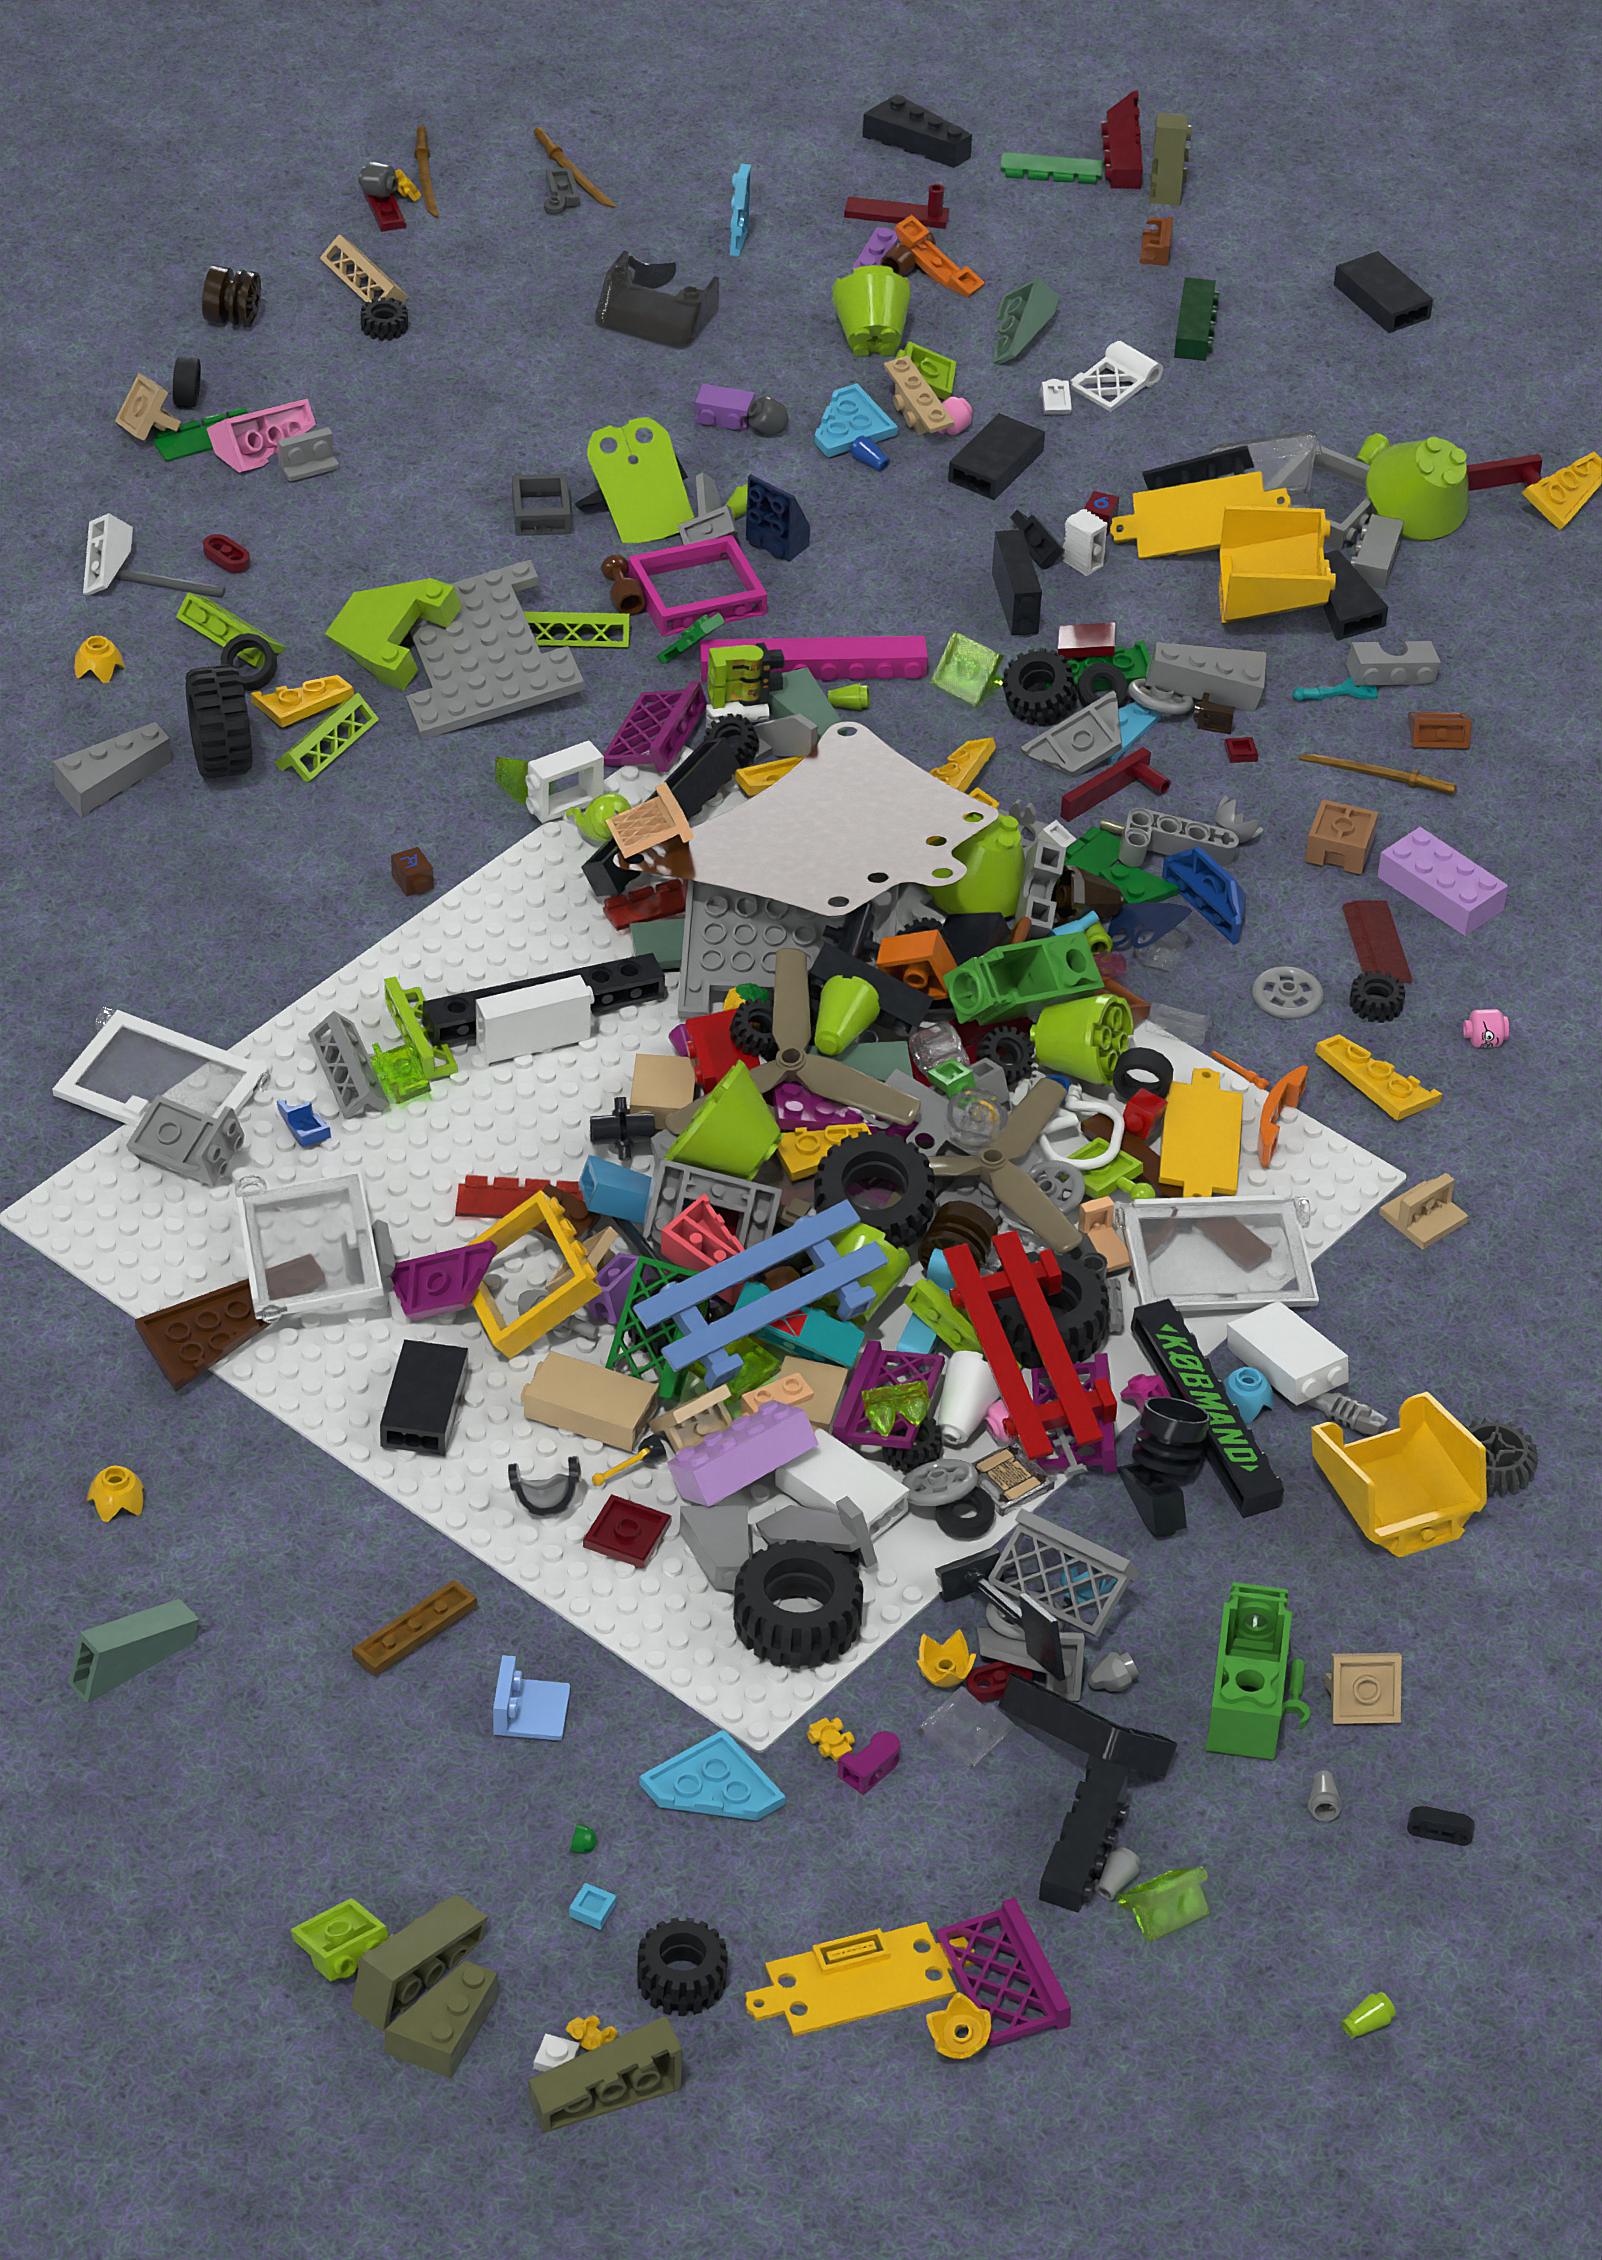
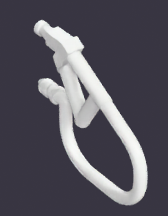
M1022 1078L1019 1080L1014 1097L1011 1099L1012 1110L1027 1095L1031 1085L1029 1079ZM1073 1083L1069 1086L1065 1098L1068 1110L1098 1112L1109 1116L1113 1120L1114 1128L1108 1150L1098 1157L1085 1160L1069 1159L1057 1154L1045 1134L1078 1125L1076 1114L1061 1107H1058L1052 1117L1055 1119L1048 1121L1037 1137L1036 1142L1049 1161L1059 1160L1068 1162L1078 1170L1083 1171L1097 1169L1110 1163L1119 1153L1125 1121L1122 1114L1109 1104L1097 1101H1081L1082 1087L1079 1083L1077 1086Z

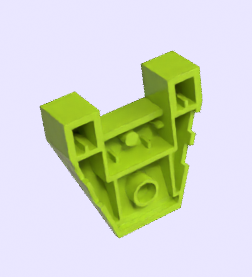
M432 578L354 592L325 632V636L346 654L353 657L359 665L371 672L377 680L404 691L417 673L418 668L410 649L399 646V644L418 618L448 628L462 608L454 586Z

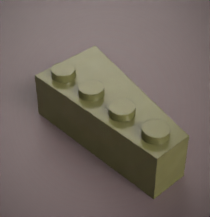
M455 1894L446 1901L437 1903L430 1912L421 1918L412 1920L406 1928L397 1934L388 1936L382 1944L373 1950H367L358 1961L359 1969L351 2009L383 2032L391 2024L389 2019L394 2012L400 2010L404 2013L413 2005L412 1999L422 1987L427 1990L433 1987L443 1975L445 1967L451 1970L483 1941L488 1916Z
M665 2015L528 2079V2100L543 2134L680 2091L681 2045Z

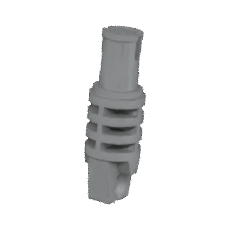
M1325 1392L1303 1402L1324 1412L1327 1419L1335 1420L1336 1423L1343 1424L1347 1428L1351 1427V1430L1359 1433H1367L1374 1436L1381 1434L1387 1429L1388 1418L1372 1410L1368 1405L1361 1404L1360 1401L1353 1400L1351 1397H1345L1344 1394L1339 1392L1334 1394Z

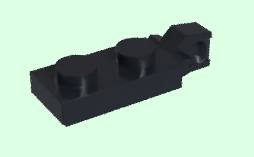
M1017 509L1010 517L1019 529L1023 530L1029 552L1044 569L1050 568L1065 551L1062 545L1034 515L1028 518L1027 515L1022 514Z

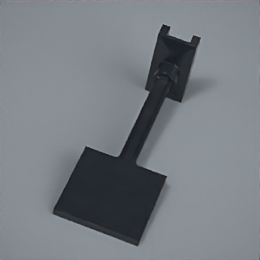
M995 1547L935 1568V1574L941 1581L942 1591L939 1592V1596L943 1602L946 1603L973 1592L980 1593L1012 1622L1023 1629L1027 1654L1059 1682L1065 1680L1058 1620L1026 1593L1019 1595L1020 1609L989 1582L988 1577L1000 1558V1552ZM1002 1574L1001 1578L999 1579V1581H1001V1582L1004 1581L1003 1574Z

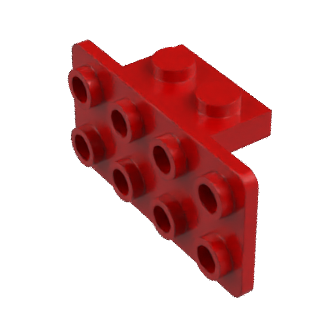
M738 1008L690 1018L685 1022L689 1041H686L689 1059H695L696 1066H693L694 1077L697 1085L702 1084L704 1095L713 1091L733 1065L736 1066V1062L739 1059L745 1063L748 1070L761 1065L758 1055L753 1057L750 1050H748L747 1054L743 1053V1046L741 1045L737 1048L734 1045L736 1039L731 1040L730 1038L732 1031H729V1027ZM769 1092L761 1094L766 1104L772 1106Z

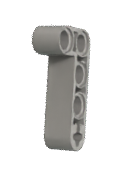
M1134 808L1130 810L1121 836L1118 858L1126 866L1137 867L1143 863L1147 850L1172 855L1199 846L1221 867H1225L1231 864L1239 838L1233 831L1144 808Z

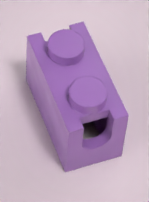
M702 384L695 401V408H698L694 422L732 430L747 431L749 426L748 409L755 399V392Z
M618 1253L598 1272L599 1274L595 1278L602 1292L587 1303L592 1319L599 1320L601 1317H605L608 1323H619L639 1256ZM647 1265L642 1276L645 1284L648 1279H651Z

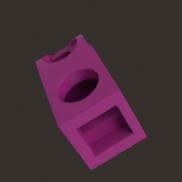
M887 1731L874 1734L870 1744L856 1756L847 1751L839 1758L837 1777L862 1795H865L898 1765L899 1738Z

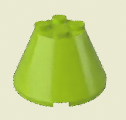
M1432 436L1425 440L1394 444L1381 451L1371 463L1366 475V493L1368 499H1371L1377 510L1375 514L1403 520L1402 537L1410 540L1432 541L1452 534L1464 521L1469 508L1467 456L1464 450L1447 440Z
M972 812L963 819L967 822H979L983 819V815ZM999 813L998 818L952 850V856L966 865L967 872L963 878L945 886L932 887L919 884L922 890L926 888L934 897L932 902L950 914L1001 912L1003 917L1011 916L1014 918L1016 916L1026 860L1017 819ZM938 837L929 845L941 846L947 840L943 837ZM940 868L934 870L932 875L936 878L944 879L951 877L953 872L950 869Z
M739 1059L736 1062V1066L733 1065L691 1118L694 1121L690 1122L685 1130L679 1134L663 1159L751 1181L760 1170L759 1167L775 1152L784 1134L780 1132L778 1124L743 1061Z

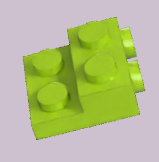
M910 341L904 350L899 349L895 359L908 355L935 395L943 400L950 397L956 361Z
M353 1898L291 1929L293 1941L311 1955L314 1968L329 1981L352 1976L356 1968H358L360 1957L367 1950H373L382 1944L389 1936L386 1925Z

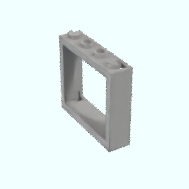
M1310 442L1264 491L1287 488L1289 495L1314 468L1366 488V475L1370 465ZM1366 497L1342 524L1330 520V536L1325 537L1324 544L1342 551L1349 543H1354L1363 525L1369 524L1372 514L1376 515L1377 510L1371 499ZM1284 499L1278 501V504L1284 503ZM1293 504L1290 506V508H1300Z

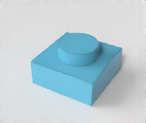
M585 1883L569 1907V1917L601 1930L617 1905V1895Z

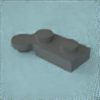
M572 169L546 170V180L551 198L545 200L544 209L549 213H560L564 210V207L580 205V196Z

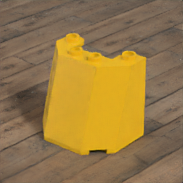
M1225 506L1219 551L1220 576L1218 587L1221 623H1231L1323 606L1328 602L1330 590H1335L1336 577L1335 573L1330 572L1329 560H1324V539L1330 536V520H1325V509Z
M1429 1392L1411 1396L1403 1402L1399 1410V1428L1344 1445L1343 1431L1334 1422L1311 1427L1312 1455L1366 1537L1375 1544L1388 1549L1399 1558L1459 1539L1465 1532L1462 1528L1474 1511L1480 1512L1487 1503L1485 1446Z

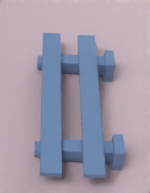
M846 1199L812 1217L805 1215L793 1223L792 1227L678 1284L676 1281L665 1285L658 1294L634 1305L633 1310L646 1330L671 1317L673 1318L685 1337L663 1347L661 1353L674 1372L701 1360L708 1371L703 1381L711 1391L736 1378L744 1365L738 1353L730 1357L724 1349L727 1345L832 1292L841 1303L836 1313L842 1321H848L869 1310L877 1295L870 1285L862 1289L857 1279L887 1265L889 1260L876 1241L840 1257L828 1238L861 1221L854 1208ZM804 1250L818 1269L709 1325L695 1306Z

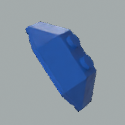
M1199 846L1165 857L1162 878L1176 885L1179 888L1178 893L1233 945L1237 944L1244 916L1246 894L1236 880Z

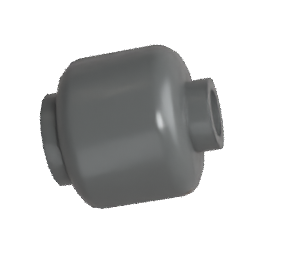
M370 162L359 173L358 182L365 194L387 198L398 187V177L394 168L390 165Z
M764 396L757 401H753L748 409L749 424L763 434L773 436L781 433L788 424L787 408L771 397Z

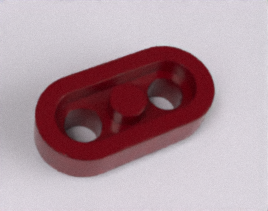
M213 534L204 539V555L226 571L239 573L249 568L250 554L248 550L229 537L222 534Z
M1004 1661L987 1664L970 1671L967 1676L966 1690L968 1695L977 1701L987 1702L999 1699L1003 1694L1010 1674L1032 1681L1033 1671L1032 1669Z

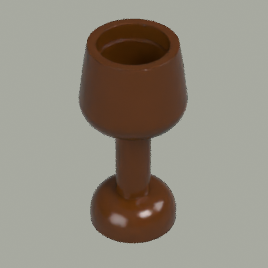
M929 233L927 239L936 246L934 236ZM897 244L886 252L881 259L880 265L893 268V273L904 276L913 270L915 256L907 246Z
M619 554L611 555L601 565L603 575L607 579L615 581L610 590V598L621 614L635 615L645 605L642 586L637 580L625 577L629 569L627 559Z

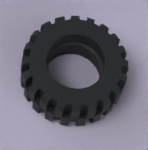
M225 664L190 670L185 677L186 702L192 745L200 775L211 779L246 774L252 769V740L244 688L237 667Z
M868 1131L858 1132V1137L852 1138L849 1135L841 1139L840 1146L837 1144L832 1145L827 1150V1157L821 1158L818 1164V1172L815 1173L814 1210L818 1214L847 1199L860 1217V1223L885 1233L884 1240L897 1250L902 1245L908 1248L916 1242V1236L921 1237L925 1233L927 1223L932 1220L935 1205L934 1171L929 1167L930 1161L923 1153L919 1154V1147L913 1142L904 1143V1137L894 1134L893 1137L886 1136L885 1131H877L875 1135H868ZM878 1177L896 1184L903 1191L904 1196L891 1207L871 1210L854 1204L846 1196L845 1191L853 1183L861 1179Z
M1037 1251L1026 1254L1030 1263L1039 1260ZM1066 1253L1062 1255L1054 1254L1062 1273L1061 1292L1048 1295L1045 1287L1041 1288L1048 1305L1058 1307L1067 1312L1063 1315L1053 1316L1072 1363L1076 1364L1077 1361L1082 1363L1090 1358L1091 1354L1097 1352L1101 1346V1341L1104 1340L1109 1307L1108 1289L1104 1281L1100 1280L1101 1276L1093 1268L1088 1269L1089 1265L1081 1259L1076 1261L1072 1259V1255ZM1002 1265L997 1269V1272L1004 1271ZM1011 1296L993 1301L992 1304L1016 1361L1021 1366L1023 1364L1029 1365L1030 1369L1045 1367L1016 1297Z
M797 1539L787 1540L786 1544L772 1543L767 1546L765 1551L761 1548L752 1554L751 1559H747L740 1567V1573L737 1574L735 1579L733 1619L737 1635L741 1637V1642L749 1650L754 1649V1654L762 1660L768 1658L771 1664L779 1667L782 1664L790 1665V1669H800V1666L803 1665L814 1668L820 1666V1662L825 1661L829 1663L837 1659L838 1653L842 1655L851 1648V1643L856 1641L860 1632L864 1589L862 1580L859 1578V1572L853 1564L849 1565V1559L843 1554H835L832 1547L825 1544L821 1547L811 1540H806V1543H799ZM799 1595L813 1598L824 1606L814 1611L799 1613L781 1609L772 1602L782 1597Z

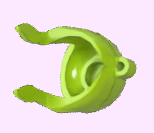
M608 793L592 800L586 807L584 815L580 808L570 807L566 811V817L574 814L575 822L587 837L595 841L606 842L612 834L605 820L613 817L614 812L618 815L631 809V806L622 795Z

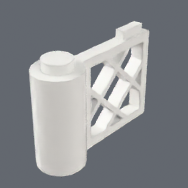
M1117 341L1108 346L1105 358L1086 373L1080 372L1070 380L1072 390L1111 412L1125 403L1143 387L1147 386L1149 388L1158 382L1163 372V366L1122 341ZM1105 368L1115 372V374L1099 375ZM1130 381L1134 383L1131 386L1119 387V382ZM1116 382V387L1101 388L1100 383ZM1097 383V388L1086 389L1083 387L1085 384ZM1105 395H1117L1111 402L1102 398Z

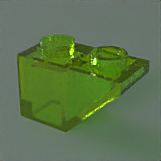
M496 757L495 781L517 803L526 804V798H528L526 776L528 775V762L530 761ZM553 781L549 782V796L553 787Z

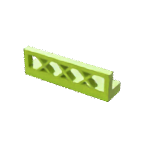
M188 592L176 615L178 619L223 647L234 637L251 633L259 635L268 641L275 653L282 654L286 649L281 643L207 597ZM247 648L237 654V656L257 668L262 667L265 662V656L258 648Z
M523 611L529 627H537L541 631L535 638L538 646L629 648V614ZM552 627H563L570 633L563 640H554L548 631ZM580 628H593L598 634L590 641H583L576 632ZM608 629H623V641H611L604 633ZM545 635L549 640L540 639ZM572 636H574L577 640H569V639H570ZM601 636L605 641L596 640Z
M357 692L343 701L274 763L281 770H285L292 765L301 778L309 782L376 723L379 718ZM357 708L368 720L365 724L355 722L354 710ZM338 725L348 727V739L337 737ZM321 740L330 742L331 754L320 753ZM301 757L313 758V770L311 772L301 762Z
M396 976L384 979L385 1003L422 1080L425 1081L458 1073V1065L448 1045L443 1044L439 1047H430L426 1038L429 1039L425 1027H420L416 1019L422 1020L423 1001H426L420 987L402 990ZM416 999L417 1004L414 1008L410 1007L408 1000ZM434 1057L446 1061L447 1064L434 1067Z
M922 1278L916 1282L904 1303L955 1352L965 1350L983 1354L982 1360L987 1362L968 1314L961 1310L960 1307L954 1308L950 1297L931 1279L925 1281Z

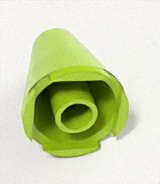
M843 975L834 976L826 982L821 991L814 1041L816 1047L826 1055L835 1056L843 1052L876 1020L880 1012L877 991L871 984L860 977L853 976L852 979L842 978Z

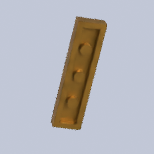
M454 1579L352 1648V1658L373 1676H377L477 1607V1597Z

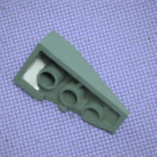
M1040 277L1003 294L996 313V319L1002 320L1001 326L999 325L995 328V334L1001 335V337L994 344V364L1000 365L1014 358L1056 313L1060 295Z

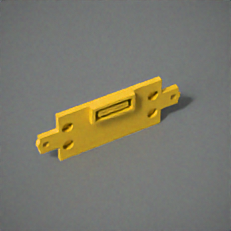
M1252 472L1133 493L1134 514L1112 518L1110 533L1114 536L1115 543L1137 540L1139 559L1172 554L1181 556L1220 549L1225 506L1290 508L1292 502L1287 488L1264 491L1262 472ZM1285 499L1283 504H1278V501ZM1119 527L1124 528L1122 532H1117V529Z
M1193 1068L1191 1084L1172 1081L1169 1093L1165 1097L1168 1105L1162 1121L1158 1183L1183 1187L1182 1198L1211 1197L1212 1192L1235 1196L1237 1192L1243 1094L1220 1090V1072H1214L1209 1068Z
M927 1922L884 1933L879 1928L813 1945L810 1952L765 1963V1968L773 1986L746 1992L745 1998L747 2000V2012L754 2017L755 2022L784 2014L793 2037L953 1996L957 1993V1990L949 1974V1971L953 1970L940 1944H936ZM965 1937L949 1940L951 1945L964 1950L968 1945ZM918 1942H924L930 1946V1950L926 1953H919L913 1946ZM823 1956H826V1962L828 1965H826ZM966 1961L963 1968L973 1966L975 1963ZM930 1970H937L941 1972L942 1978L932 1981L925 1974ZM782 1977H791L796 1983L792 1987L785 1988L778 1981ZM760 2002L763 2006L758 2008L754 2004ZM794 2005H802L807 2009V2012L802 2016H796L791 2013L790 2008Z

